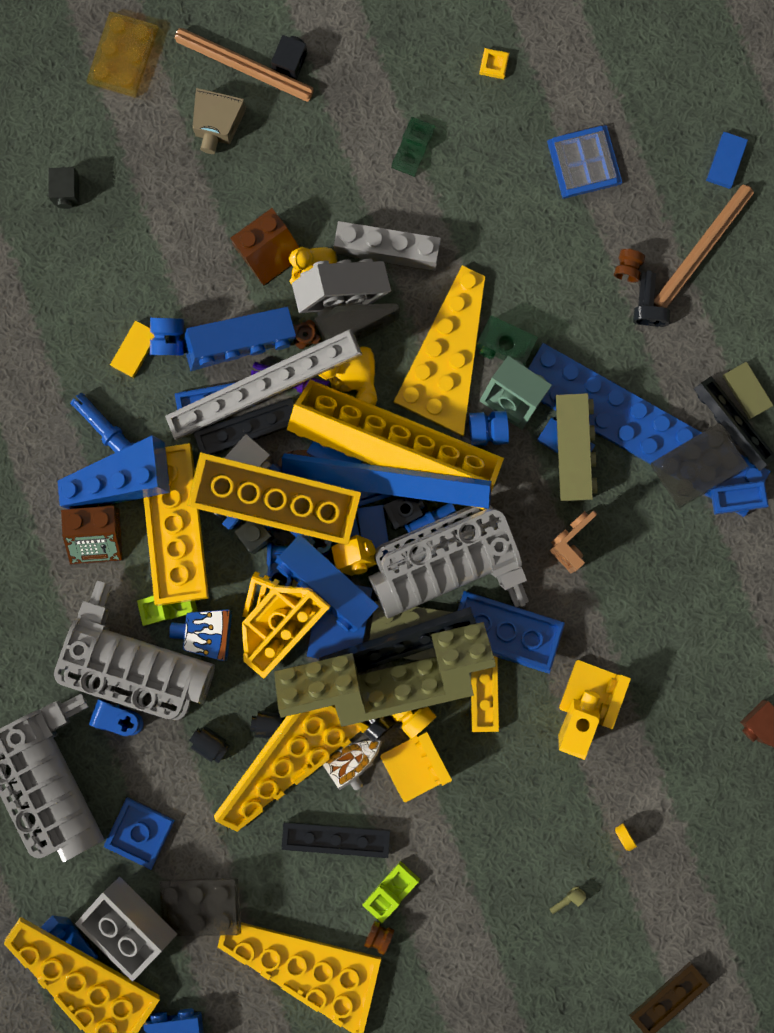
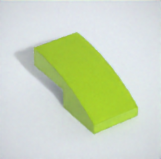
M154 596L137 600L143 626L186 616L187 613L198 612L195 600L161 606L155 605Z
M400 861L370 894L362 906L383 923L400 905L406 895L419 883L420 878Z

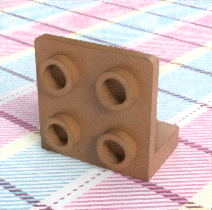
M584 511L570 524L573 529L569 533L565 529L551 542L554 547L550 552L570 573L577 571L585 562L581 559L583 557L581 551L574 545L570 547L567 542L597 515L595 511H592L589 515Z

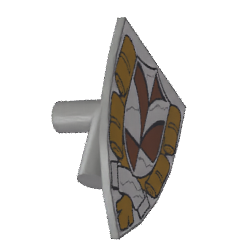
M371 740L357 742L329 756L330 760L324 763L323 767L339 790L348 784H351L354 790H359L363 786L359 776L373 765L372 762L379 752L382 741L377 740L374 743Z

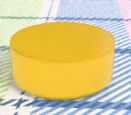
M622 823L615 827V832L627 851L635 849L637 845L625 824Z

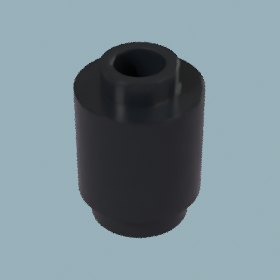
M258 711L257 716L252 715L250 731L255 732V737L270 739L286 717L281 718L280 714L275 712Z
M206 726L203 730L197 728L189 740L193 743L191 749L210 762L215 761L219 763L230 745L225 743L226 739Z

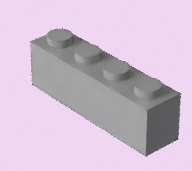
M338 221L334 251L336 255L373 259V261H384L385 263L436 271L441 238Z

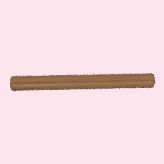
M179 28L175 34L177 43L306 102L310 101L314 91L311 86L188 30Z
M741 185L656 296L654 299L656 307L667 308L754 195V191L750 186Z

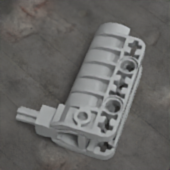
M491 505L489 509L484 508L481 512L479 511L480 508L468 506L378 546L374 557L380 572L370 575L368 578L386 618L389 619L488 574H492L495 578L497 577L499 585L503 589L508 590L514 607L525 606V603H528L529 600L522 583L527 581L521 567L522 561L503 513L493 509ZM457 518H464L458 522L453 523L454 520ZM415 539L414 541L405 544L407 540ZM387 550L388 553L380 560V557L383 556L382 551Z
M97 581L90 602H82L78 617L74 619L66 636L54 670V677L57 683L152 715L177 721L187 715L191 701L204 705L213 679L215 665L109 631L110 628L106 627L105 623L110 610L104 607L112 585ZM62 670H65L64 676L60 675ZM70 673L82 676L80 680H76L70 677ZM90 675H92L91 678H90V680H89V685H88V687H87V686H86V684H87L86 680H87V678H89ZM97 678H100V685L95 689L94 682ZM106 679H107V681H108V687H107V689H105V691H103V689L105 688ZM116 686L133 693L130 697L113 692L112 690ZM141 692L139 700L137 702V696ZM150 693L152 700L148 706H145L144 697ZM163 702L177 706V710L172 711L171 709L163 708Z
M82 693L62 704L60 701H55L0 728V758H5L0 760V796L28 853L34 858H42L57 851L62 862H65L105 840L54 739L58 735L56 730L70 723L69 717L88 708L87 701ZM7 765L11 768L10 777L6 774ZM29 804L30 808H26V809L23 808V806H26V805ZM30 813L35 816V825L30 822ZM21 818L24 822L25 827L21 824ZM38 829H41V830H42V832H39V833H37V834H36V832H35V830H38ZM46 840L47 845L45 846L42 845V841Z

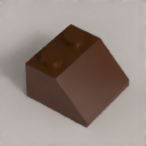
M273 208L230 238L235 249L263 286L292 266L289 262V256L292 251L300 248Z

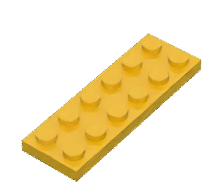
M190 443L165 447L170 493L144 498L153 594L156 606L209 598L199 509L188 507L187 505L195 475L193 451Z

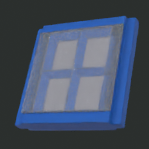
M607 125L547 140L562 199L622 184Z

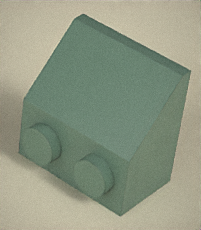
M507 356L491 378L480 402L493 411H506L508 421L522 430L552 385L541 375L535 374L526 368L520 361Z

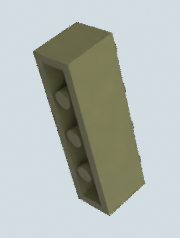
M588 393L556 395L561 501L593 500L592 494L597 493V478H592L591 467H596V452L590 451V441H595V426L589 425V415L594 414L593 399H588Z

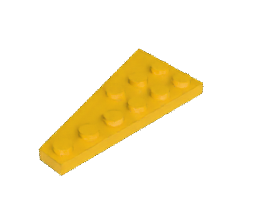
M463 265L394 400L395 404L460 436H464L485 281L484 275Z
M335 705L286 716L215 813V821L238 832L261 814L263 807L268 803L284 796L286 789L294 783L298 785L330 760L329 756L341 746L345 748L351 743L350 739L360 731L364 733L369 727L368 723L364 721L341 727Z
M22 917L19 918L5 939L4 945L25 968H28L38 979L37 982L50 992L54 997V1001L76 1026L85 1033H138L160 1001V995L135 981L132 982L125 975Z
M225 918L217 946L219 949L244 965L250 966L259 972L261 976L267 980L270 979L299 1001L333 1020L332 1022L339 1027H343L351 1033H364L381 957Z

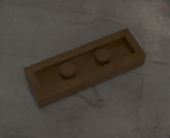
M689 962L629 1016L643 1033H656L710 984L693 964Z

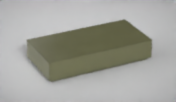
M747 362L723 375V378L749 420L773 406Z

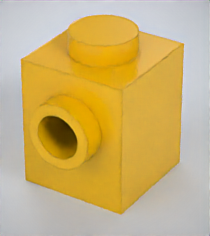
M355 535L350 537L348 545L338 543L331 547L335 567L344 574L350 576L367 572L368 568L377 564L374 557L376 550L372 540Z

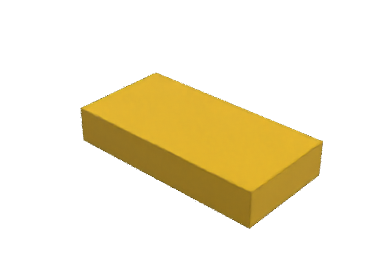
M135 320L110 365L134 378L150 351V340L154 338V335L150 333V328Z

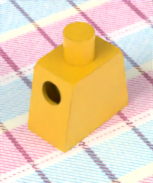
M585 690L581 701L573 699L558 735L560 751L585 760L600 720L599 708L596 707L600 695L593 691Z

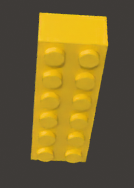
M200 452L187 505L188 507L348 545L361 492Z

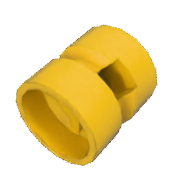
M428 706L390 715L395 722H402L401 728L410 739L414 738L437 717Z

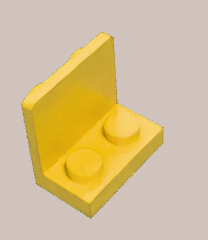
M576 660L559 709L568 712L573 699L581 701L585 690L593 691L600 695L596 706L599 708L600 713L598 724L613 729L631 678Z
M427 730L382 753L380 756L403 802H407L440 784L443 786L452 781Z

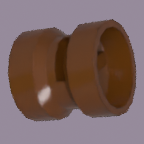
M621 249L618 257L620 265L616 266L614 277L622 280L623 274L629 275L628 282L636 283L639 281L641 274L638 269L643 265L645 255L637 250Z

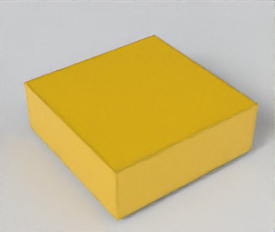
M485 48L479 75L504 79L509 53Z

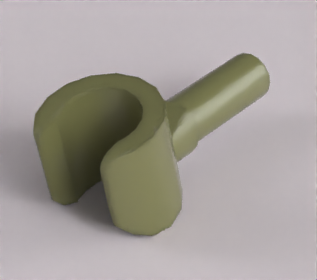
M573 887L563 900L549 909L554 914L571 901L579 907L585 901L586 893L579 887Z

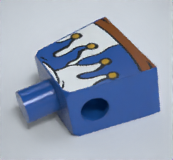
M217 610L187 613L186 624L171 623L170 638L184 639V651L227 661L232 611Z

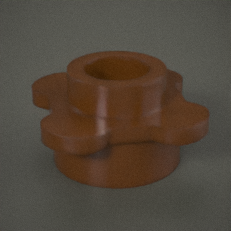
M307 320L299 325H293L297 348L304 349L306 345L319 343L320 336L316 334L314 329L315 323L312 320ZM303 333H308V336L304 337Z

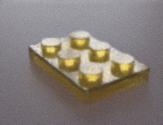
M109 12L86 80L87 83L136 98L159 29L158 25Z

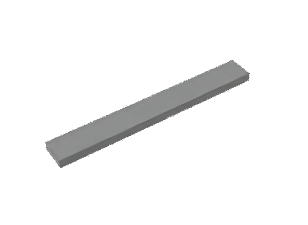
M349 329L176 410L165 417L174 440H179L363 354L353 330Z

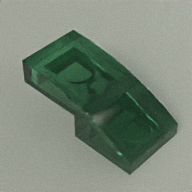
M411 117L391 168L415 177L431 140L435 125Z

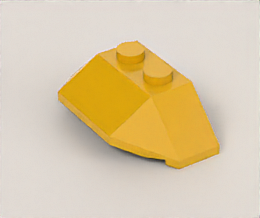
M275 585L242 622L244 662L264 679L330 608V605L311 588Z

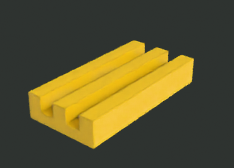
M255 571L251 578L243 617L246 618L251 613L257 584L261 585L257 601L258 605L264 599L267 588H270L271 591L275 585H279L280 581L274 579L272 582L269 580V576L265 575L262 578L260 573Z

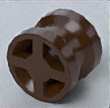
M374 921L364 946L367 948L374 947L378 950V953L384 955L394 934V929L390 927L386 929L381 926L380 922Z

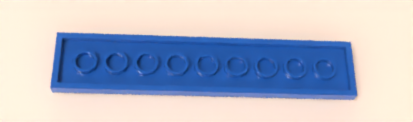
M544 343L528 368L533 373L544 377L552 385L541 403L556 410V395L588 393V399H593L594 414L589 415V425L595 426L596 434L711 498L710 489L712 487L766 481L771 472L766 468L759 471L743 455ZM749 510L735 513L745 517Z

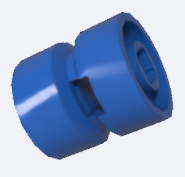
M150 318V333L154 335V338L150 340V355H184V341L180 339V335L184 333V319ZM165 335H169L168 343H166Z
M493 411L489 416L484 412L469 413L471 445L486 446L489 441L493 445L509 444L506 411Z

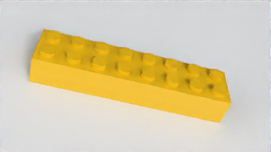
M313 380L308 382L294 404L287 427L288 431L295 433L299 437L308 438L324 447L340 451L348 457H354L367 462L369 465L492 481L491 492L504 460L503 457Z

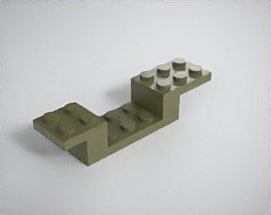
M484 622L431 634L436 657L366 674H358L353 653L275 671L274 677L280 717L335 705L341 727L474 696L469 673L496 667Z

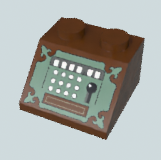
M105 506L61 510L62 536L70 564L122 561L119 508Z

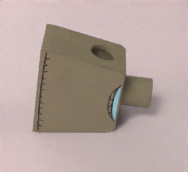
M196 88L193 131L196 137L203 138L201 151L215 154L218 142L231 143L246 110L244 99Z

